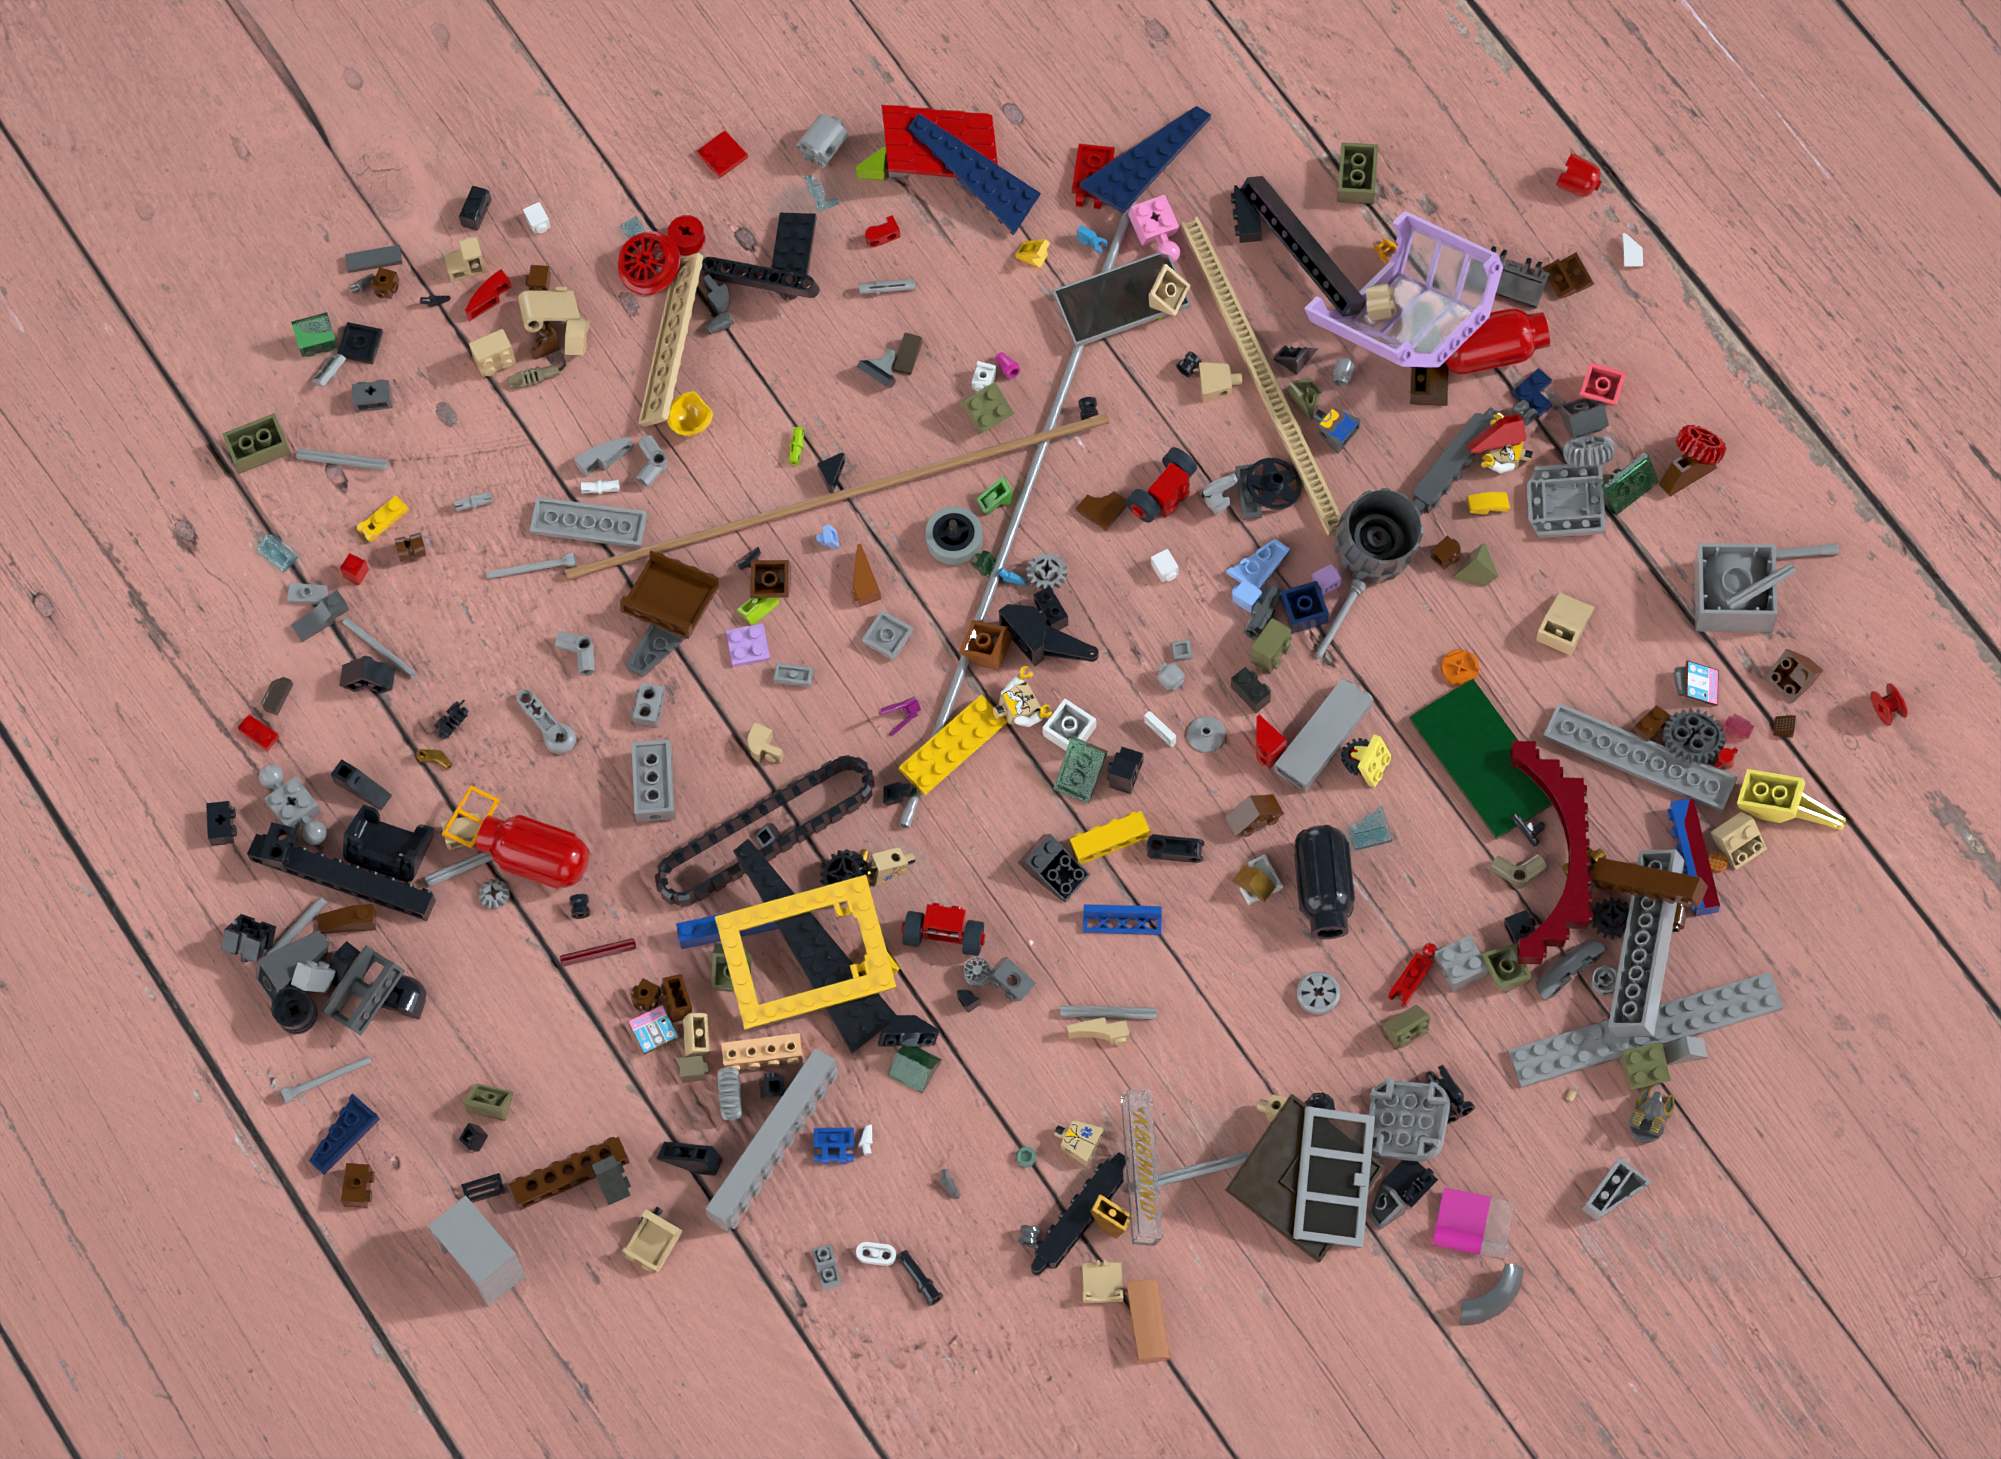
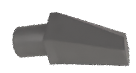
M372 273L358 280L357 284L349 286L351 292L354 293L361 290L362 293L371 284L374 274Z
M948 1169L941 1170L942 1179L938 1182L952 1198L959 1199L960 1196L954 1180L949 1178Z

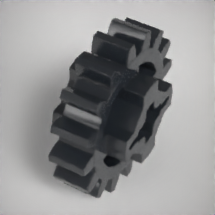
M1613 897L1610 898V901L1603 898L1602 904L1597 902L1596 908L1592 909L1594 914L1592 921H1595L1592 924V928H1598L1597 934L1604 933L1603 938L1610 935L1611 940L1614 939L1615 935L1621 938L1622 932L1625 934L1629 908H1626L1628 903L1621 904V898L1614 901ZM1611 912H1612L1613 919H1615L1613 924H1612V920H1611V917H1610Z

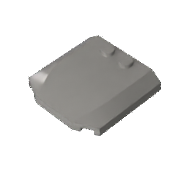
M1570 464L1535 467L1534 473L1527 483L1528 520L1539 538L1606 533L1602 464L1591 467H1576V465L1572 466Z

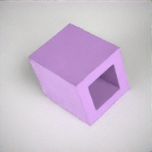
M1330 564L1313 573L1311 582H1318L1322 596L1341 586L1342 574L1338 568L1335 569Z

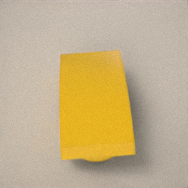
M1485 492L1467 496L1469 512L1473 514L1487 515L1489 511L1508 512L1510 509L1507 492Z

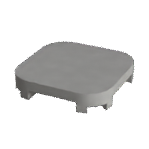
M1387 1078L1375 1089L1372 1088L1369 1115L1375 1116L1372 1153L1381 1158L1419 1162L1435 1158L1441 1152L1444 1144L1450 1110V1099L1445 1090L1438 1083L1430 1082V1084L1394 1081L1393 1078Z

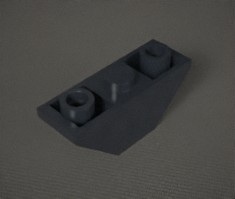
M896 1015L882 1030L878 1046L935 1045L939 1030L916 1015Z

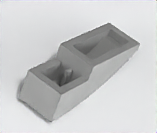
M628 437L597 445L574 459L575 465L585 477L599 466L606 470L633 449L632 440Z

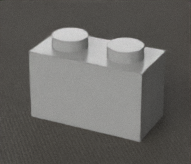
M309 960L306 963L298 962L291 985L304 991L329 993L336 971L329 968V964L318 961V964Z

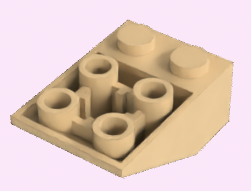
M1559 592L1538 630L1536 641L1572 656L1595 607Z

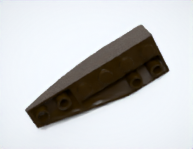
M1418 303L1413 308L1412 341L1436 318L1432 303ZM1438 326L1414 350L1420 353H1431L1440 344ZM1445 362L1440 367H1411L1410 404L1447 406L1449 370Z

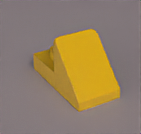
M1046 239L1023 241L1015 257L1040 268L1048 255L1047 248L1050 243Z

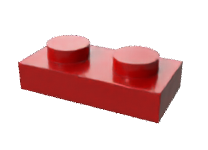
M250 714L237 728L240 733L267 752L279 739V735Z

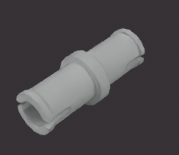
M491 492L475 496L472 494L470 497L454 500L456 512L469 508L477 509V506L493 503L492 498H489L492 497Z

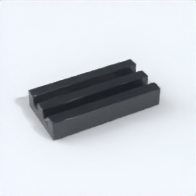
M500 1173L461 1184L464 1196L466 1195L472 1203L505 1193ZM498 1180L497 1182H493V1183H490V1184H487V1185H483V1186H480V1187H477V1188H473V1189L467 1190V1189L472 1188V1187H476V1186H479V1185H482V1184H486V1183H489V1182ZM498 1186L500 1188L469 1198V1195L474 1193L482 1192Z

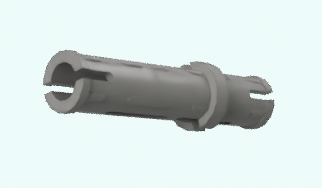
M914 278L881 282L875 280L876 282L859 283L860 295L871 293L881 295L880 293L915 290ZM902 284H905V286L889 287V286H891V285H902ZM886 286V287H884V288H872V289H870V287Z

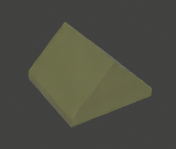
M1516 943L1481 954L1499 990L1509 992L1532 978L1526 964H1518Z
M476 1083L464 1100V1105L469 1113L506 1121L514 1092Z

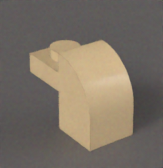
M580 318V321H567L565 333L566 355L584 356L587 348L586 334L590 327L589 320Z
M754 723L748 735V746L752 757L759 763L764 756L769 762L774 763L776 761L781 764L784 758L783 750L770 745L773 738L772 729Z

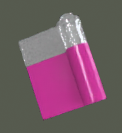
M1444 1187L1432 1245L1504 1260V1256H1509L1511 1246L1507 1244L1515 1202Z

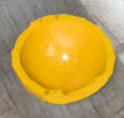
M695 391L686 392L676 397L671 403L667 423L679 435L686 437L697 436L710 425L713 411Z

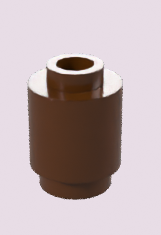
M1677 903L1672 932H1679L1685 927L1687 909L1681 903Z

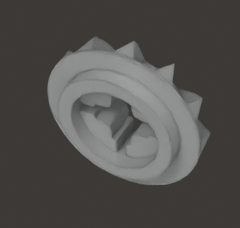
M490 879L488 882L483 883L479 889L478 897L485 907L497 909L507 903L510 892L506 883L499 879ZM492 888L499 892L496 893V900H494L492 895H488L491 893Z

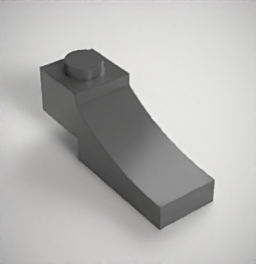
M338 590L321 599L322 601L311 612L291 625L301 642L334 623V619L349 611L347 603Z

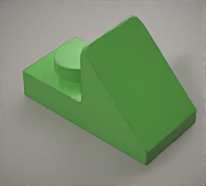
M1001 477L976 499L984 514L989 515L1001 504L1010 505L1013 492L1005 477Z

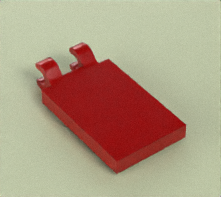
M1088 144L1078 145L1072 183V193L1076 194L1075 207L1083 208L1084 197L1094 198V209H1101L1102 201L1081 189L1080 183L1114 161L1115 147Z

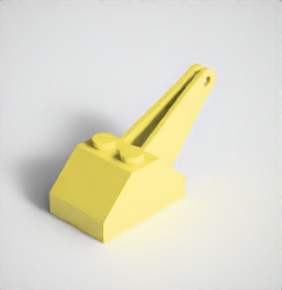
M1747 769L1737 801V805L1741 810L1765 821L1782 823L1797 817L1837 830H1843L1844 823L1846 822L1844 817L1803 793L1805 787L1803 778Z

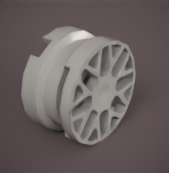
M974 957L968 960L964 966V977L967 984L975 988L987 985L990 981V978L987 976L991 971L990 964L981 957Z
M1608 965L1598 967L1591 978L1593 990L1600 995L1614 993L1618 974L1617 970L1608 967Z

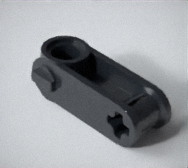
M1152 834L1147 841V857L1154 860L1200 863L1203 861V856L1201 855L1205 842L1196 838ZM1157 844L1160 845L1161 848L1155 850L1152 848V846Z

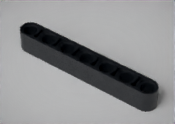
M706 257L702 261L701 269L706 275L709 274L712 279L715 278L718 281L806 298H814L820 291L818 284L809 275L716 257Z

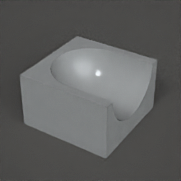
M1698 543L1694 559L1695 631L1773 632L1778 614L1777 584L1733 610L1729 609L1726 601L1776 571L1775 544Z
M466 1195L428 1226L443 1254L449 1252L473 1281L488 1307L526 1276L516 1253Z

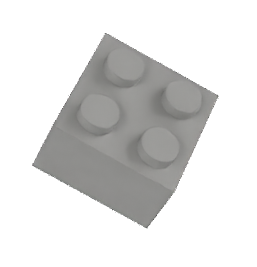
M1470 935L1435 951L1434 960L1452 992L1476 982L1488 974V968Z

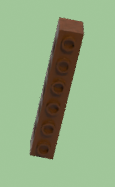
M619 1136L607 1138L604 1140V1143L597 1146L591 1145L585 1149L586 1151L579 1154L573 1153L561 1162L554 1161L549 1164V1167L536 1169L530 1173L531 1175L524 1178L522 1176L515 1178L509 1186L519 1209L523 1210L596 1178L592 1164L603 1160L600 1158L603 1153H610V1156H614L616 1162L621 1161L622 1166L630 1163ZM587 1160L592 1161L590 1166H582L583 1162ZM568 1168L573 1169V1173H572V1174H570V1175H565V1174H564V1171H565L566 1169H568ZM548 1177H555L552 1183L545 1182ZM531 1184L537 1185V1187H536L535 1190H533V1191H528V1190H527V1188H528L529 1185H531Z

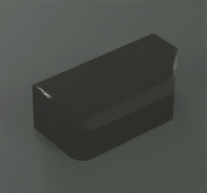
M282 677L271 682L261 702L264 711L278 716L293 686L292 680Z

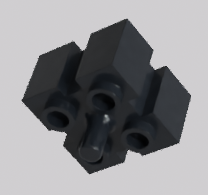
M240 914L234 920V924L231 923L225 928L221 949L228 951L232 955L242 954L241 961L244 963L248 961L257 962L263 956V953L273 946L276 926L263 921L259 923L255 921V918Z

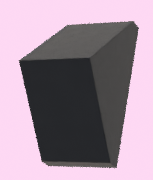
M839 453L817 463L818 472L829 493H834L845 465L844 453Z

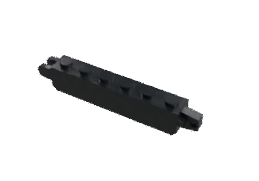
M1118 1152L1110 1161L1106 1160L1104 1164L1100 1163L1094 1171L1096 1174L1092 1179L1088 1178L1082 1187L1084 1189L1080 1194L1077 1193L1070 1202L1072 1205L1068 1210L1064 1209L1058 1217L1060 1219L1058 1223L1050 1226L1044 1241L1040 1240L1034 1248L1036 1250L1035 1259L1031 1264L1033 1275L1038 1276L1047 1267L1055 1269L1060 1265L1095 1220L1091 1209L1098 1195L1101 1194L1110 1200L1123 1184V1170L1129 1158Z

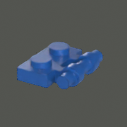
M854 1127L814 1128V1149H822V1154H814V1162H822V1164H828V1162H840V1164L854 1162V1154H846V1149H854ZM828 1149H840V1154H828Z

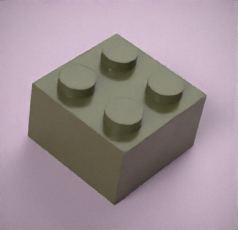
M996 382L989 384L960 402L978 434L984 433L1014 414Z
M1272 618L1251 647V663L1269 674L1273 669L1276 670L1281 664L1282 656L1284 654L1287 655L1291 650V629Z
M1662 1042L1619 1051L1628 1090L1671 1081Z

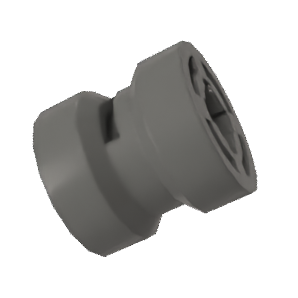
M1525 400L1520 401L1512 410L1513 415L1519 414L1522 417L1525 426L1532 423L1538 415V412L1534 408H1530L1529 403Z

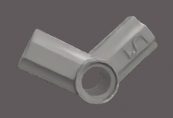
M646 435L638 442V446L648 459V462L638 473L636 480L648 488L660 473L665 472L668 468L666 453L660 449L652 435ZM657 460H663L661 463H655Z
M560 631L556 637L555 648L577 653L579 675L589 676L595 673L594 647L591 638L587 635L577 636ZM584 644H588V645H589V646H588L587 648H585V649L580 648V647H581L582 645H584Z

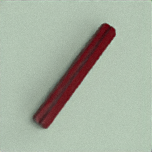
M634 938L576 951L561 955L560 962L562 966H568L636 949V943Z

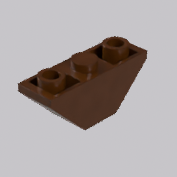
M1684 454L1671 462L1659 486L1671 497L1717 469V466L1713 464L1708 465L1707 463L1703 464Z

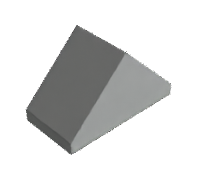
M1684 1036L1664 1046L1668 1065L1708 1058L1704 1039Z

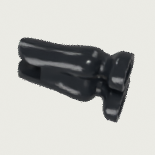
M1442 1064L1438 1066V1069L1443 1078L1436 1081L1431 1071L1425 1073L1429 1084L1430 1082L1438 1083L1447 1093L1450 1099L1447 1124H1450L1459 1119L1451 1103L1455 1104L1460 1117H1465L1471 1113L1475 1106L1471 1101H1464V1093Z

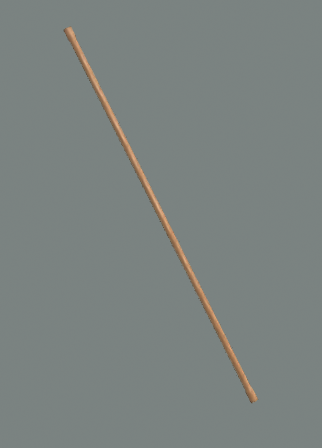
M1102 413L1058 428L607 559L565 569L567 580L575 579L585 574L650 556V550L661 553L1077 431L1108 424L1107 413Z

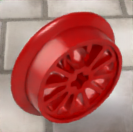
M647 231L631 237L626 241L619 253L618 274L622 283L630 291L639 295H653L663 291L674 281L678 274L681 262L679 249L672 238L661 232ZM634 250L638 252V255L632 254ZM659 252H663L660 259H656V255ZM657 266L662 268L659 273L655 271ZM638 271L635 278H633L632 275ZM650 271H652L655 275L653 278H650L649 276ZM644 272L645 280H640Z

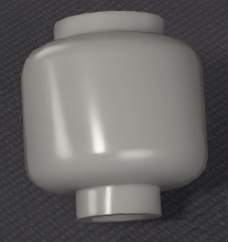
M1164 663L1158 669L1157 681L1167 691L1171 689L1175 691L1185 682L1183 680L1185 674L1175 663L1169 665Z

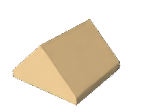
M1164 264L1149 293V307L1176 316L1191 285L1167 264Z

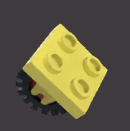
M1373 735L1369 742L1367 739L1363 741L1362 738H1358V741L1353 739L1352 744L1350 742L1346 743L1348 747L1344 746L1342 748L1344 752H1341V760L1349 773H1353L1356 776L1359 772L1361 776L1363 775L1368 786L1376 787L1378 781L1382 779L1386 765L1391 760V754L1381 736Z

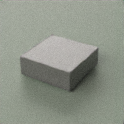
M1189 639L1171 642L1174 662L1193 659Z

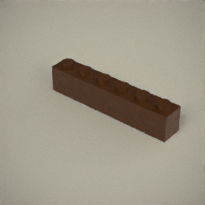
M1600 857L1591 875V879L1596 884L1595 886L1601 890L1612 889L1620 894L1626 892L1636 897L1641 895L1651 900L1661 899L1670 904H1674V902L1681 903L1686 907H1700L1708 887L1701 877Z

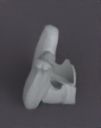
M1233 473L1213 481L1200 492V496L1205 500L1206 505L1215 516L1230 505L1229 497H1222V493L1237 482V477Z

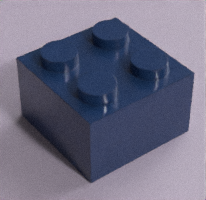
M1317 581L1281 591L1280 601L1292 634L1328 623L1329 613Z

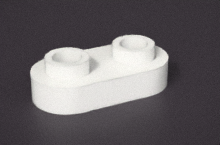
M863 1242L856 1249L857 1258L862 1263L889 1266L896 1260V1251L891 1245ZM869 1251L870 1255L866 1257L863 1253ZM889 1254L890 1257L888 1259H884L883 1255Z

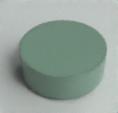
M1030 1147L1020 1148L1016 1154L1017 1163L1024 1168L1033 1166L1036 1162L1035 1151Z

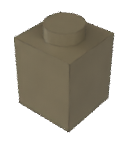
M702 1056L679 1058L682 1083L706 1080L705 1074L709 1073L708 1063L704 1062Z

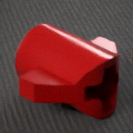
M1735 747L1732 750L1730 748L1722 749L1719 752V761L1715 764V767L1718 769L1722 767L1726 769L1732 768L1734 757L1738 750Z

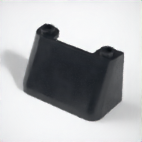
M363 804L344 832L343 857L347 862L359 867L373 870L404 882H411L417 875L433 838L434 828L421 824L415 828L414 832L381 822L379 812L375 808Z

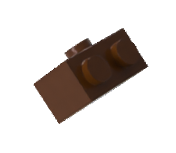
M682 974L663 978L661 984L664 1008L667 1007L671 1022L683 1020L689 1013H692V1005Z
M346 1163L341 1202L344 1207L368 1208V1202L372 1201L370 1186L375 1180V1171L372 1170L369 1164Z

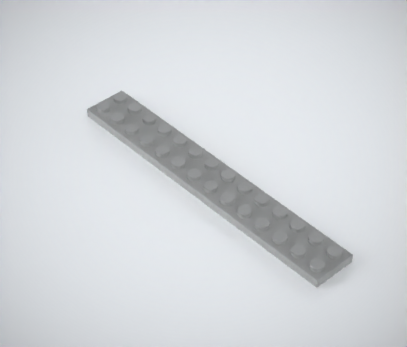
M1767 972L1660 1004L1654 1037H1617L1609 1029V1020L1510 1049L1508 1054L1520 1087L1524 1088L1620 1059L1619 1051L1656 1042H1662L1664 1046L1684 1036L1694 1037L1783 1010L1784 1007L1771 973Z

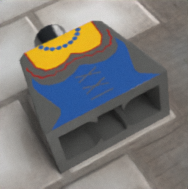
M1332 408L1328 414L1319 409L1313 419L1320 423L1318 425L1319 436L1338 454L1360 429L1361 420L1338 408Z

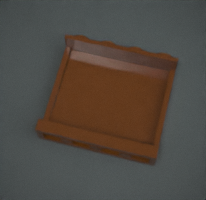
M650 550L649 561L628 596H623L620 601V611L689 639L719 589V578L712 573L701 571L695 566L686 565L680 560L671 559L660 552Z

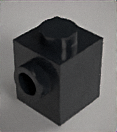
M767 1073L765 1077L759 1079L761 1098L782 1097L784 1095V1076H777L776 1073Z

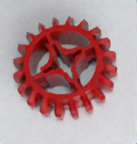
M1695 425L1683 426L1676 439L1677 447L1680 448V451L1690 458L1703 464L1707 463L1708 465L1720 463L1727 449L1726 444L1718 435L1708 431L1706 428Z

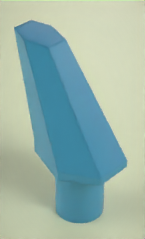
M1000 568L997 572L998 575L1003 577L1002 580L1005 582L1026 585L1028 582L1015 573L1006 571L1003 568Z

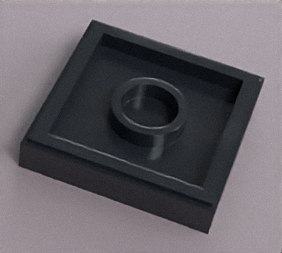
M347 322L337 354H342L346 359L373 364L382 339L383 329Z

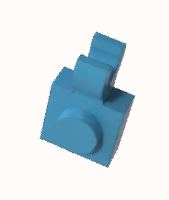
M1080 225L1077 230L1079 242L1083 245L1094 247L1098 254H1102L1103 249L1098 246L1104 245L1107 247V240L1097 237L1095 232Z

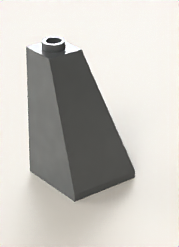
M319 930L258 960L256 980L271 1002L282 989L295 987L291 985L298 962L306 963L309 960L318 964V961H321L327 955L329 940Z

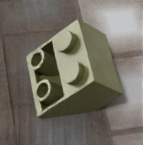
M1415 1005L1384 1023L1383 1032L1395 1049L1398 1047L1404 1048L1411 1043L1412 1039L1416 1037L1421 1038L1428 1033L1430 1016L1421 1007Z

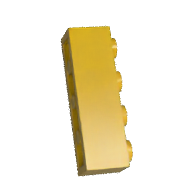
M1134 811L1119 820L1116 818L1110 820L1106 825L1095 826L1086 833L1073 835L1070 838V847L1076 860L1082 865L1148 839L1150 829L1142 811L1137 813Z

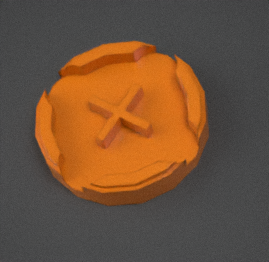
M1463 649L1452 650L1442 660V676L1446 682L1453 686H1461L1471 679L1475 680L1478 676L1479 663L1471 652Z

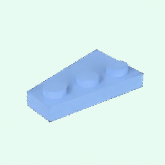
M1273 539L1258 549L1252 556L1243 559L1235 567L1226 570V574L1240 583L1245 580L1261 590L1290 553V548Z

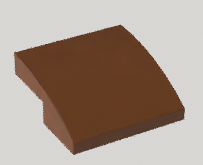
M1577 252L1561 261L1557 259L1543 267L1545 272L1550 273L1548 279L1559 299L1571 296L1594 285Z

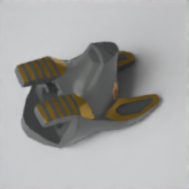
M1651 1086L1645 1087L1639 1094L1635 1104V1111L1629 1119V1128L1633 1137L1642 1144L1650 1143L1660 1138L1664 1132L1665 1124L1674 1110V1096L1671 1094L1668 1096L1665 1104L1662 1102L1661 1093L1658 1091L1649 1098L1652 1090Z

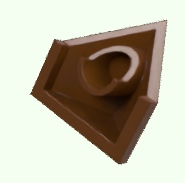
M549 321L543 322L545 329H540L539 337L535 340L539 344L536 348L532 347L531 349L533 359L537 360L560 350L557 334Z

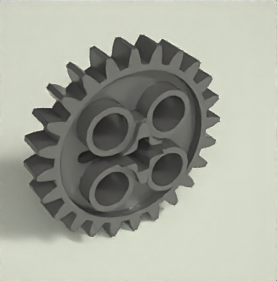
M1690 708L1687 713L1682 709L1681 714L1675 712L1674 717L1670 716L1669 720L1666 721L1663 730V740L1666 741L1665 747H1670L1669 753L1676 752L1675 758L1681 756L1682 762L1689 759V764H1692L1693 760H1696V763L1699 765L1700 761L1703 760L1707 764L1708 759L1714 761L1715 756L1719 757V752L1724 749L1726 742V732H1723L1724 726H1718L1720 720L1714 721V715L1708 717L1707 711L1701 714L1699 709L1693 712L1692 708Z

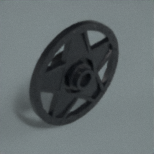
M1278 458L1261 459L1253 464L1247 475L1249 493L1256 502L1266 508L1274 510L1286 509L1292 506L1301 494V478L1296 469L1284 460ZM1274 463L1280 464L1288 470L1279 472ZM1263 464V474L1252 475L1253 471ZM1294 479H1296L1297 484L1296 495L1289 487V484ZM1252 486L1263 490L1262 499L1255 493ZM1277 497L1288 502L1284 504H1272Z

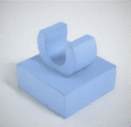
M830 525L823 526V533L816 535L817 543L821 542V546L827 545L832 550L839 548L837 531Z

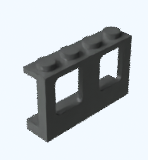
M365 945L322 1008V1011L361 1036L405 970ZM377 962L384 966L373 985L370 986L363 981V978L372 964ZM351 995H356L362 1001L348 1019L341 1014V1010Z

